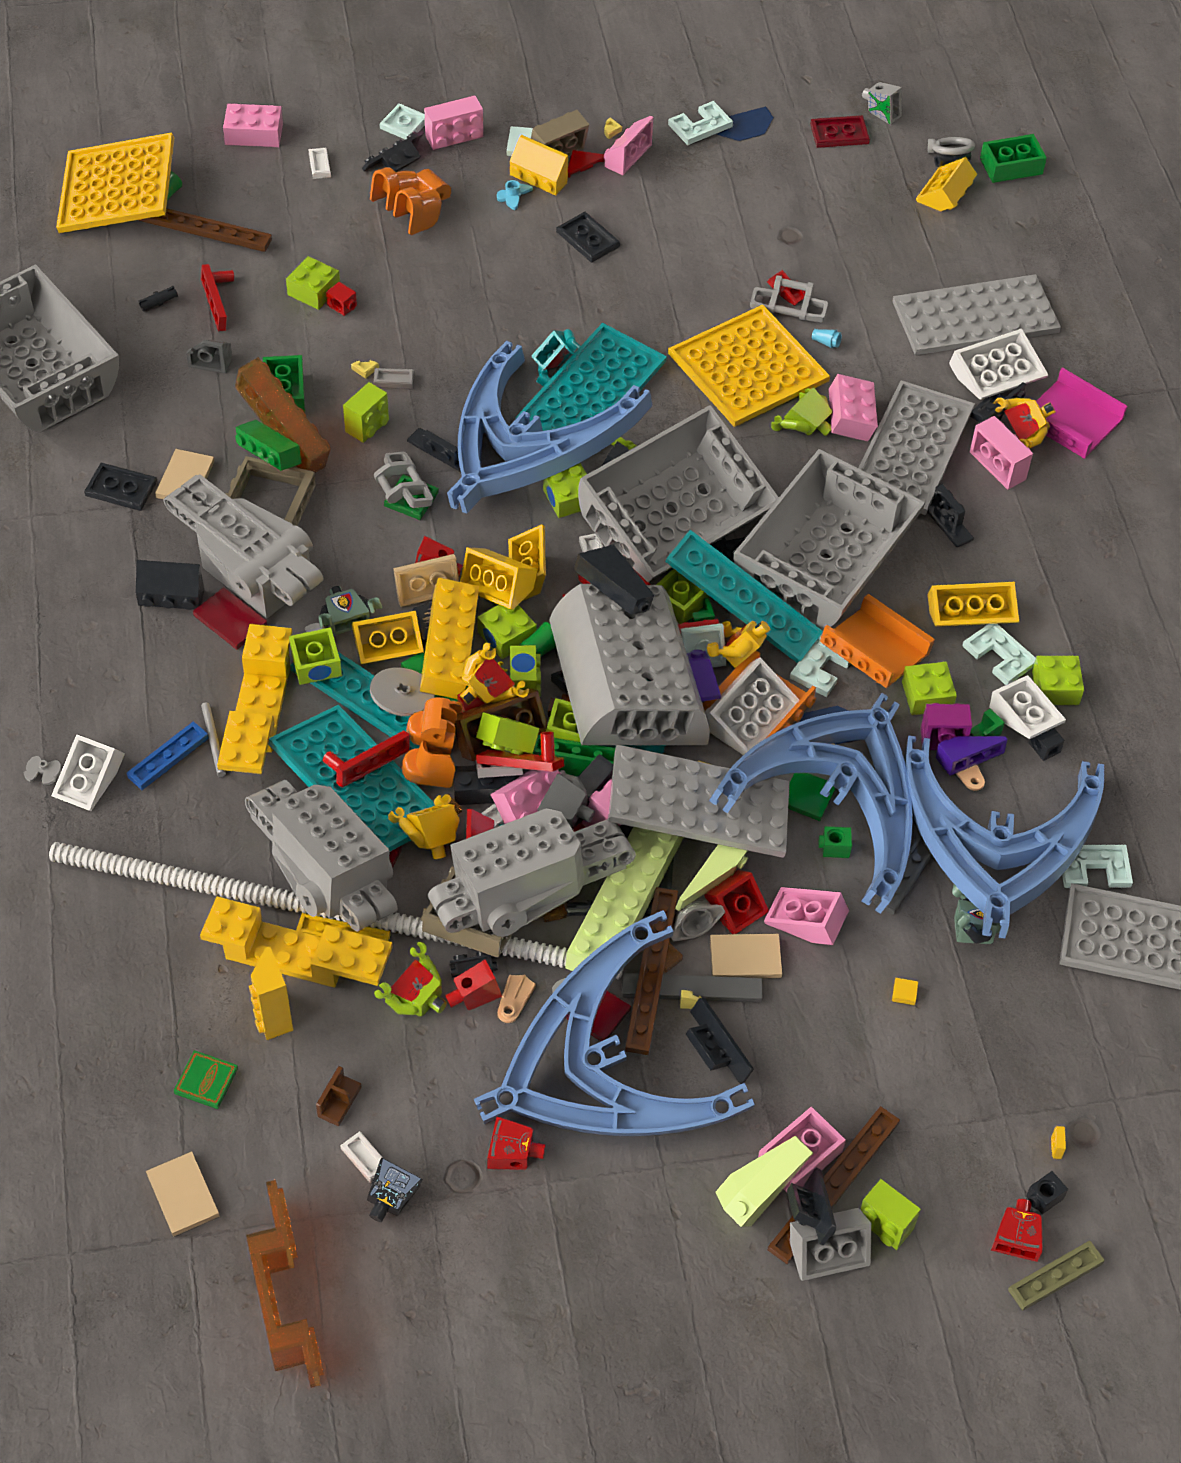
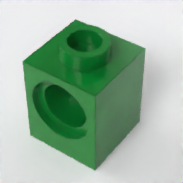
M824 826L823 835H819L818 847L822 848L823 857H850L852 848L851 827Z

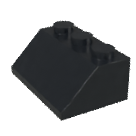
M137 560L135 593L138 605L195 610L202 604L204 595L200 564Z
M476 765L455 766L453 778L455 805L494 803L491 794L519 778L520 775L478 778Z

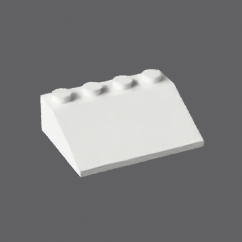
M1022 329L956 350L949 362L957 379L980 400L1017 388L1022 382L1029 384L1048 377L1047 371Z
M758 658L751 662L722 693L721 699H717L705 711L709 731L715 737L744 755L771 733L799 699L761 658Z

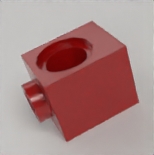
M341 282L336 283L326 292L327 306L343 316L353 311L357 306L356 292Z

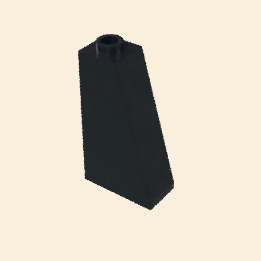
M614 544L578 553L574 570L631 615L650 610L654 598L653 592Z
M600 754L596 756L579 776V779L586 788L588 800L595 791L600 792L606 783L612 779L614 764ZM579 818L578 821L576 822L575 826H574V827H571L572 830H573L580 822H582L583 819H580V818Z

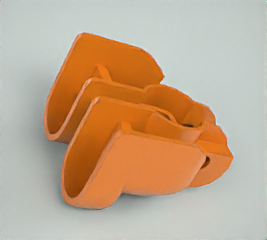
M385 167L376 170L372 176L370 200L374 202L387 197L386 210H394L393 216L395 218L411 213L408 229L410 235L433 227L439 219L442 200L450 198L451 187L430 169H424L416 174L414 171L395 172L392 168Z
M431 698L426 701L424 711H418L409 718L406 732L410 734V741L420 747L408 751L404 756L402 773L408 781L429 786L452 787L455 763L450 754L456 730L455 720L457 719V714L461 713L462 710L460 702L450 701L447 698Z

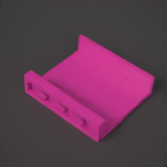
M1064 368L1060 370L1058 380L1036 401L1040 407L1051 402L1056 413L1046 418L1050 425L1046 436L1084 459L1124 419L1127 405Z

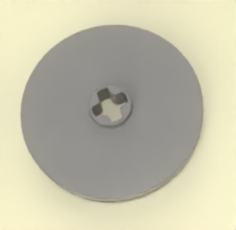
M407 668L382 670L374 676L370 685V694L374 702L383 710L400 716H412L418 711H424L426 701L434 698L435 695L420 692L422 674Z

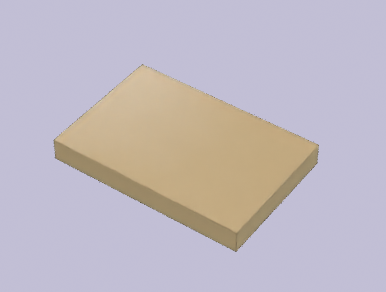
M175 449L155 493L156 498L164 499L177 488H181V485L195 475L200 474L207 479L214 464V457Z
M454 554L393 568L400 607L433 599L438 577L459 582L457 562Z
M779 934L710 935L712 976L782 978Z
M192 1152L146 1171L173 1237L220 1217Z

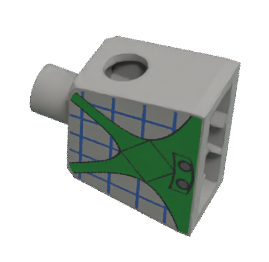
M879 82L870 89H864L862 97L868 100V110L870 113L890 125L902 116V87Z

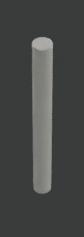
M206 702L201 705L217 776L223 777L226 775V771L218 770L217 767L220 746L211 707Z

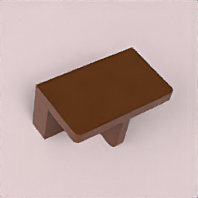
M338 1066L316 1103L318 1117L336 1126H340L362 1088L360 1082L344 1076L343 1067Z

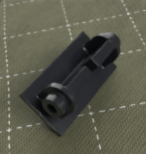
M477 952L475 957L467 958V954L453 956L454 960L449 961V965H454L455 967L450 969L452 978L459 976L484 960L487 961L492 973L498 970L497 962H492V958L495 957L483 952Z

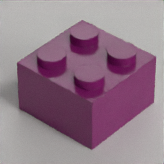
M926 704L920 728L922 744L924 738L930 739L929 750H937L938 744L946 739L949 740L957 736H969L972 728L970 704Z

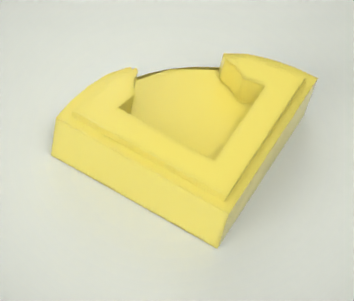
M611 117L607 119L604 127L605 136L610 139L622 132V126Z
M371 360L370 362L356 361L351 364V368L366 379L375 372V368H379V364Z
M681 990L680 1008L692 1009L698 999L702 997L694 996L692 991Z

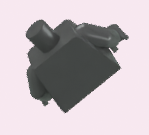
M561 770L560 774L556 775L537 811L547 808L562 812L570 827H574L579 818L590 823L595 815V810L586 806L588 803L586 788L579 777L566 774L564 770Z

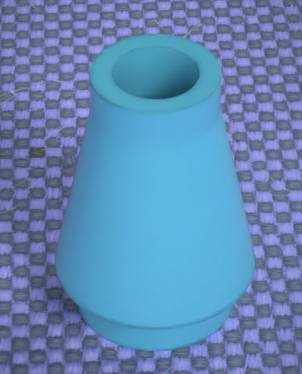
M813 330L812 340L818 341L832 349L834 347L838 348L841 343L842 334L838 330Z

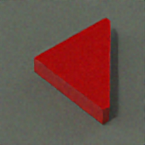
M573 150L568 166V178L578 171L583 172L593 167V164L605 162L604 154Z

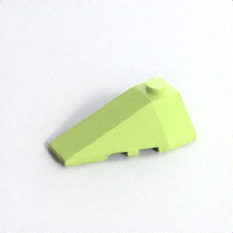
M718 844L679 898L675 909L680 911L733 875L737 868L742 869L748 860V857H746L748 850Z
M794 1136L733 1172L716 1191L723 1209L741 1227L752 1226L813 1155V1152L797 1136Z

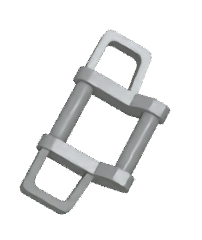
M777 275L773 290L760 287L754 288L750 307L754 309L764 305L771 314L775 312L799 317L800 320L824 322L828 302L811 298L813 282L803 283L783 279L782 276ZM781 286L806 291L801 310L776 305ZM756 296L771 297L769 305L756 302ZM809 305L823 308L822 314L807 313Z
M406 452L386 453L384 458L385 465L374 473V478L376 482L380 483L386 493L387 501L389 503H396L404 496L412 508L432 506L433 497L425 481L421 480L416 471V466ZM409 474L413 482L399 483L393 489L387 481L391 475ZM424 494L425 498L415 499L412 495Z

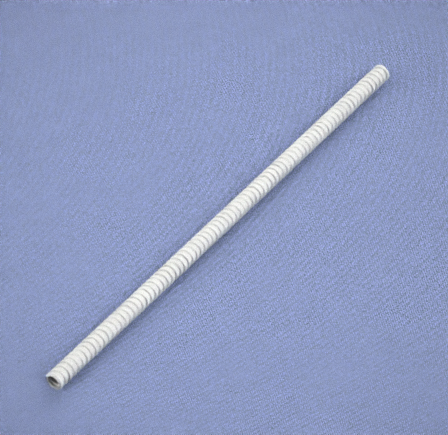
M54 842L49 852V858L52 862L57 860L58 863L64 862L66 865L70 863L71 866H75L77 864L78 867L84 866L86 869H97L100 872L104 870L105 873H109L111 871V874L117 873L119 876L124 874L125 877L131 876L134 879L138 877L139 880L145 878V881L151 880L153 883L158 881L159 884L165 883L167 886L172 884V887L179 886L182 889L185 887L186 890L192 888L193 891L199 890L201 893L206 891V894L213 893L215 896L219 894L220 897H224L226 895L227 898L233 897L234 900L240 898L241 901L247 900L249 903L254 901V904H258L260 902L263 906L267 904L268 907H272L274 905L275 908L281 907L282 910L288 908V911L295 910L297 913L300 911L304 914L307 913L294 891L290 893L289 890L283 891L281 888L276 890V887L270 889L267 885L263 887L262 884H258L256 886L255 883L249 884L248 881L242 883V880L235 881L233 878L228 880V877L222 879L219 875L217 877L214 874L208 876V873L201 874L199 871L195 873L194 870L188 872L185 868L181 870L180 867H176L174 869V866L167 867L166 864L161 866L160 863L154 864L151 861L147 863L146 860L140 862V859L134 860L132 857L127 859L126 856L120 857L117 854L113 856V853H100L98 850L93 852L92 849L86 850L84 847L80 849L79 846L73 848L72 845L66 846V844H59V842ZM324 912L321 913V914H319V915H317V916H321V915H322L323 918H327V917H328ZM395 913L379 921L376 920L375 923L370 925L371 928H385V931L392 930L393 933L398 931L399 934L404 932L407 936L412 934L413 937L418 935L421 939L426 937L427 940L433 938V941L436 942L440 940L441 943L447 941V944L454 943L423 932L420 917L415 919L411 915L407 917L406 914L400 916V913ZM336 915L330 918H336V920L338 921L343 920V922H346L341 915ZM514 937V939L510 938L501 953H503V956L509 954L512 958L514 956H517V959L524 957V960L531 959L532 962L538 960V963L545 962L546 965L552 963V966L559 965L560 968H563V966H566L568 950L565 947L560 949V946L554 948L551 944L546 946V943L540 945L537 941L532 943V940L525 942V939L518 940L517 937ZM623 969L617 975L616 979L619 980V978H621Z

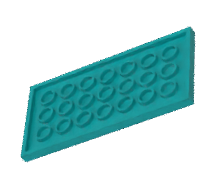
M601 323L515 417V420L523 411L530 414V422L535 415L539 416L543 431L584 421L616 404L633 385L639 387L641 391L666 363L667 356Z
M339 705L269 738L268 745L308 787L313 785L331 787L389 849V852L411 841L408 835L401 829L399 823H392L389 820V813L393 811L398 816L395 810L400 807L404 810L403 817L407 818V814L435 806L434 802L415 783L408 781L404 777L402 769L393 760L343 788L336 784L337 772L323 762V757L327 752L332 751L346 762L377 745Z

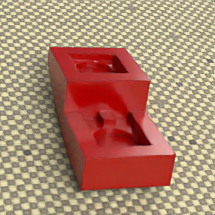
M781 270L771 277L767 283L774 288L777 275L782 276L783 279H791ZM781 286L779 295L795 306L804 299L806 291Z

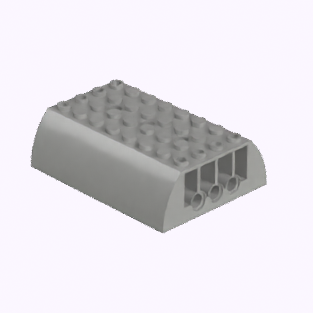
M35 264L1 281L0 398L17 418L28 428L41 432L108 397L118 376L119 355Z
M711 405L583 476L578 487L582 516L604 546L614 544L628 563L647 582L673 568L665 560L689 530H692L712 545L766 513L779 498ZM698 487H704L707 490V494H701L698 491ZM672 505L676 509V512H669L666 509V506ZM636 524H641L644 531H640Z
M818 449L734 552V563L818 628L824 630L826 625L831 627L840 619L922 512L925 502ZM848 528V529H850L851 531H850V532H844V531H842L841 529ZM828 554L830 558H823L821 555Z
M579 584L569 591L554 608L549 621L581 745L708 744L709 724L669 595L662 585H647L654 594L650 610L635 615L629 614L592 584Z

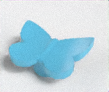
M516 180L507 181L505 184L506 190L497 192V200L499 202L506 201L508 207L516 210L519 205V197L532 191L533 187L520 184Z

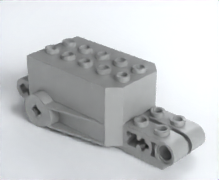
M195 475L181 485V488H177L163 499L166 508L197 533L203 569L266 619L285 604L292 606L324 580L320 570L310 562L309 553L313 550V544L305 531L245 499H231L202 475Z
M283 780L266 788V790L263 789L245 798V805L251 815V819L272 841V855L296 897L310 916L315 917L324 912L330 919L336 915H341L353 930L359 931L375 923L376 920L379 921L397 912V903L392 894L387 890V881L393 877V869L389 861V849L331 787L313 785L297 792L287 780Z
M546 808L450 845L456 878L433 887L428 893V898L447 932L456 933L479 924L483 932L491 929L496 936L504 937L513 934L520 927L527 925L580 893L583 885L626 869V865L635 859L636 853L617 823L609 822L607 819L573 832L562 812Z

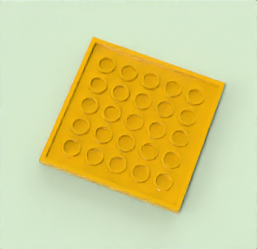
M166 133L68 151L56 226L58 232H71L166 215L174 146L173 134Z
M760 305L668 348V354L734 427L798 397L799 393H805L807 388L811 390L813 387L821 386L830 380V375L764 305Z

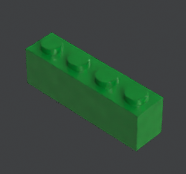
M255 419L236 426L237 435L235 439L237 444L278 470L283 471L302 463L300 446L258 420Z
M537 735L533 750L534 755H541V735ZM554 738L555 757L564 758V767L558 769L559 772L564 770L566 774L579 777L599 754L614 764L616 748L600 745H581V742Z

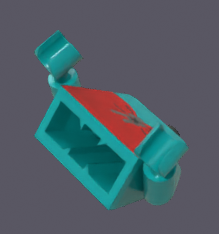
M570 329L565 331L553 330L532 355V358L538 364L539 376L536 382L543 387L551 379L547 375L548 369L562 365L571 354H574L577 348L581 347L576 342L574 333Z

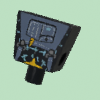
M381 1157L367 1197V1201L374 1204L369 1216L378 1222L384 1220L387 1212L398 1216L420 1188L423 1179Z

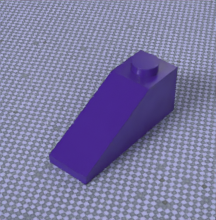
M696 649L687 653L701 701L721 699L711 660L706 651Z
M957 736L949 740L946 739L938 744L936 759L951 776L1004 754L1008 739L1005 736Z

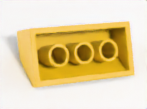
M466 547L460 582L479 586L478 596L506 608L514 609L534 590L537 568L485 548Z
M1015 582L934 585L928 592L929 612L936 627L1019 622Z
M269 946L265 948L251 974L252 985L249 986L252 996L251 1001L254 1007L253 1012L256 1018L255 1023L258 1032L264 1033L266 1040L293 1031L287 987Z

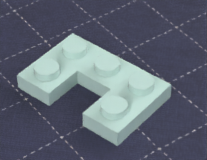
M714 101L699 106L698 113L704 119L692 123L684 113L668 119V125L687 145L733 127V121Z
M998 624L986 625L963 642V647L976 659H979L991 649L1004 659V661L993 668L992 673L1005 685L1014 682L1031 670L1036 659Z
M821 634L790 673V679L809 689L814 686L817 693L827 697L837 684L838 678L821 669L828 660L845 668H848L851 663L820 642Z
M1083 845L1075 860L1062 874L1064 888H1070L1071 883L1087 886L1086 869L1106 868L1109 888L1131 887L1133 880L1126 845Z

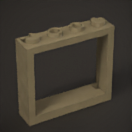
M245 456L242 465L238 466L236 477L231 480L229 492L225 494L231 499H240L251 475L299 486L284 519L292 525L298 526L316 486L315 472L295 467L280 471L264 460Z
M453 866L450 868L447 879H443L441 884L456 878ZM431 901L428 908L423 909V915L420 918L423 932L497 958L512 934L504 937L496 936L495 934L492 936L472 928L449 933L444 928Z

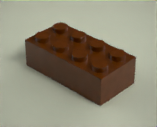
M527 687L522 689H529L528 695L524 698L516 696L494 703H485L457 714L455 734L462 758L474 761L477 754L486 750L500 751L483 745V740L476 738L483 712L539 728L538 735L546 732L548 725L538 690Z

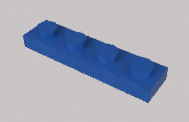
M193 721L129 770L127 777L141 790L145 789L208 740V733Z

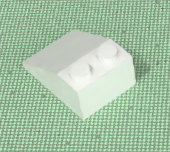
M1028 675L992 692L989 708L1007 726L1029 739L1066 721Z
M76 735L52 796L92 811L116 776L125 753Z

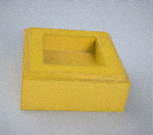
M895 977L892 1001L915 1005L918 981Z
M1056 1126L1051 1136L1052 1157L1054 1159H1062L1066 1149L1065 1127Z

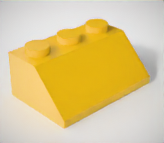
M521 135L510 159V175L556 196L568 181V155Z
M966 157L943 165L936 170L917 196L916 201L938 211L951 210L958 205L959 199L966 194V189L973 184L977 173Z
M543 524L508 539L509 558L537 568L534 590L523 601L540 594L545 580V526Z
M416 611L352 623L355 644L361 664L424 653Z

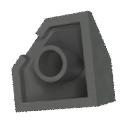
M215 340L200 342L186 353L188 367L226 373L232 359L231 343Z

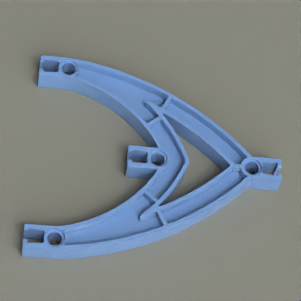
M506 341L490 357L480 371L468 394L462 411L458 432V458L462 477L447 492L451 508L457 509L460 503L462 512L467 514L483 497L507 492L541 481L586 460L625 434L652 407L650 391L645 389L644 393L640 396V388L633 385L620 401L605 411L584 421L557 429L543 431L540 417L535 415L530 422V414L525 411L508 426L501 414L503 391L510 376L523 364L525 359L522 346L517 345L516 349L512 351L513 344ZM484 433H486L495 451L506 462L482 468L481 447Z
M881 693L871 709L843 711L817 716L788 726L767 737L745 753L730 768L709 800L714 805H717L719 802L717 799L723 793L729 800L723 811L728 813L743 791L765 779L789 773L829 775L830 777L820 794L828 797L830 794L829 790L834 786L839 789L840 793L833 802L839 805L848 791L851 790L867 819L873 840L875 866L872 883L862 902L870 905L871 899L875 894L882 897L881 903L875 909L880 914L890 903L901 883L908 861L912 836V800L907 769L899 742L890 722L900 704L894 702L888 711L881 708L880 705L883 701L886 702L888 699L883 693ZM865 740L875 770L860 751L831 743Z
M908 736L904 761L912 800V815L918 830L942 870L956 887L983 913L982 935L991 936L992 922L1000 923L999 938L1005 939L1009 927L1010 914L1033 901L1053 885L1072 864L1085 844L1095 821L1103 793L1104 764L1097 765L1095 775H1088L1087 768H1090V763L1082 761L1078 774V792L1067 807L1046 823L1026 832L1013 835L1014 814H1008L1005 825L998 826L996 820L1000 818V813L992 811L988 830L965 815L944 793L932 772L928 758L930 739L924 738L922 749L919 750L912 748L913 742H916V737ZM977 861L996 870L1031 864L1018 874L999 884Z
M664 910L630 925L613 936L583 960L557 987L538 1012L522 1038L502 1086L474 1099L478 1110L482 1109L481 1104L491 1100H496L499 1107L485 1115L484 1111L480 1113L484 1124L495 1120L496 1117L514 1112L548 1125L578 1132L612 1136H649L706 1127L723 1122L754 1108L753 1099L746 1100V1104L734 1107L730 1099L740 1092L742 1094L748 1092L745 1083L715 1096L694 1099L661 1097L633 1089L602 1072L625 1061L627 1058L624 1050L619 1052L617 1056L609 1059L605 1058L603 1050L614 1044L615 1046L620 1044L617 1035L589 1047L592 1027L599 1006L608 988L620 971L645 948L673 936L671 925L664 931L652 933L650 926L659 921H666L667 916ZM639 930H644L647 932L648 937L644 940H639L636 938L635 933ZM568 1016L564 1049L565 1075L581 1090L609 1108L567 1102L528 1089L547 1047ZM592 1054H597L600 1056L601 1062L598 1065H591L587 1060L588 1057ZM508 1093L513 1096L511 1104L503 1105L500 1102V1097L503 1094ZM718 1102H724L728 1106V1111L723 1114L719 1113L715 1109V1105Z

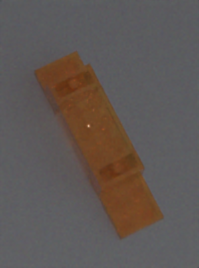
M276 1180L266 1182L276 1228L247 1234L246 1238L274 1369L279 1371L306 1364L310 1387L312 1388L321 1385L319 1376L324 1375L314 1326L308 1327L307 1319L281 1325L270 1276L271 1273L295 1268L293 1259L298 1258L283 1188L278 1189Z

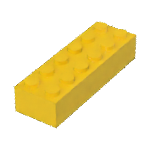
M438 577L432 599L420 692L457 699V695L465 691L467 684L462 680V676L464 675L463 671L467 658L471 655L479 586Z

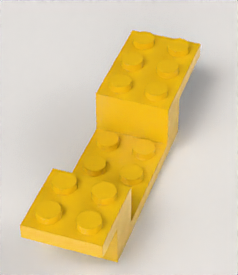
M249 624L242 655L244 676L236 711H229L217 763L218 770L262 774L266 753H272L273 750L268 745L269 738L276 735L291 665L289 636H292V628Z
M218 896L200 934L201 940L223 945L226 959L254 967L265 948L270 946L281 974L334 988L339 976L378 986L393 947L390 941L329 925L325 926L322 936L319 937L262 921L260 907Z

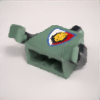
M334 586L330 589L331 595L325 598L326 604L321 608L319 615L320 628L330 625L333 636L353 630V622L370 619L369 611L374 613L376 609H383L380 599L376 597L369 600L362 595H357L353 589L342 591L340 586Z
M954 884L952 893L955 897H960L954 916L957 942L992 944L995 934L1000 932V923L992 922L991 936L982 935L983 913Z

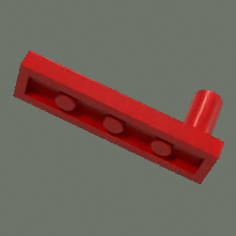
M209 264L202 265L201 282L217 330L226 331L227 316L216 283L234 282L233 270L212 272Z
M403 730L346 762L332 751H329L324 755L323 762L337 772L336 784L343 788L407 753L410 746V734Z
M554 732L540 733L541 755H517L511 752L486 750L476 755L477 764L550 772L564 767V758L555 757Z

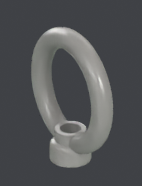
M946 137L938 140L928 139V153L937 152L944 155H961L969 153L975 148L974 141L964 137ZM949 144L966 145L957 148L942 147L943 145Z

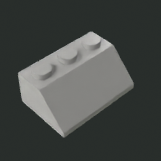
M859 1208L833 1213L836 1231L826 1241L824 1246L819 1244L815 1228L808 1225L803 1226L796 1221L790 1222V1245L799 1277L802 1281L870 1266L871 1222Z

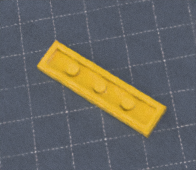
M306 913L301 914L296 931L321 937L325 926L329 925L389 941L391 936L390 931L371 927L355 931L347 922L320 916L312 917Z

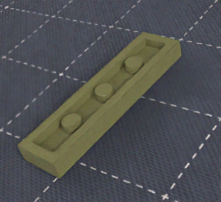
M1089 1240L1011 1285L1008 1291L1022 1311L1101 1266L1105 1260Z

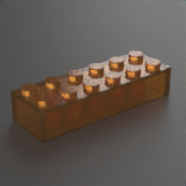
M257 357L240 367L235 388L264 425L300 446L302 463L296 465L297 468L315 473L325 468L331 450L328 441L322 439L316 426L308 421L305 412L294 403L292 395L286 393L282 388L280 380L271 374L269 366Z

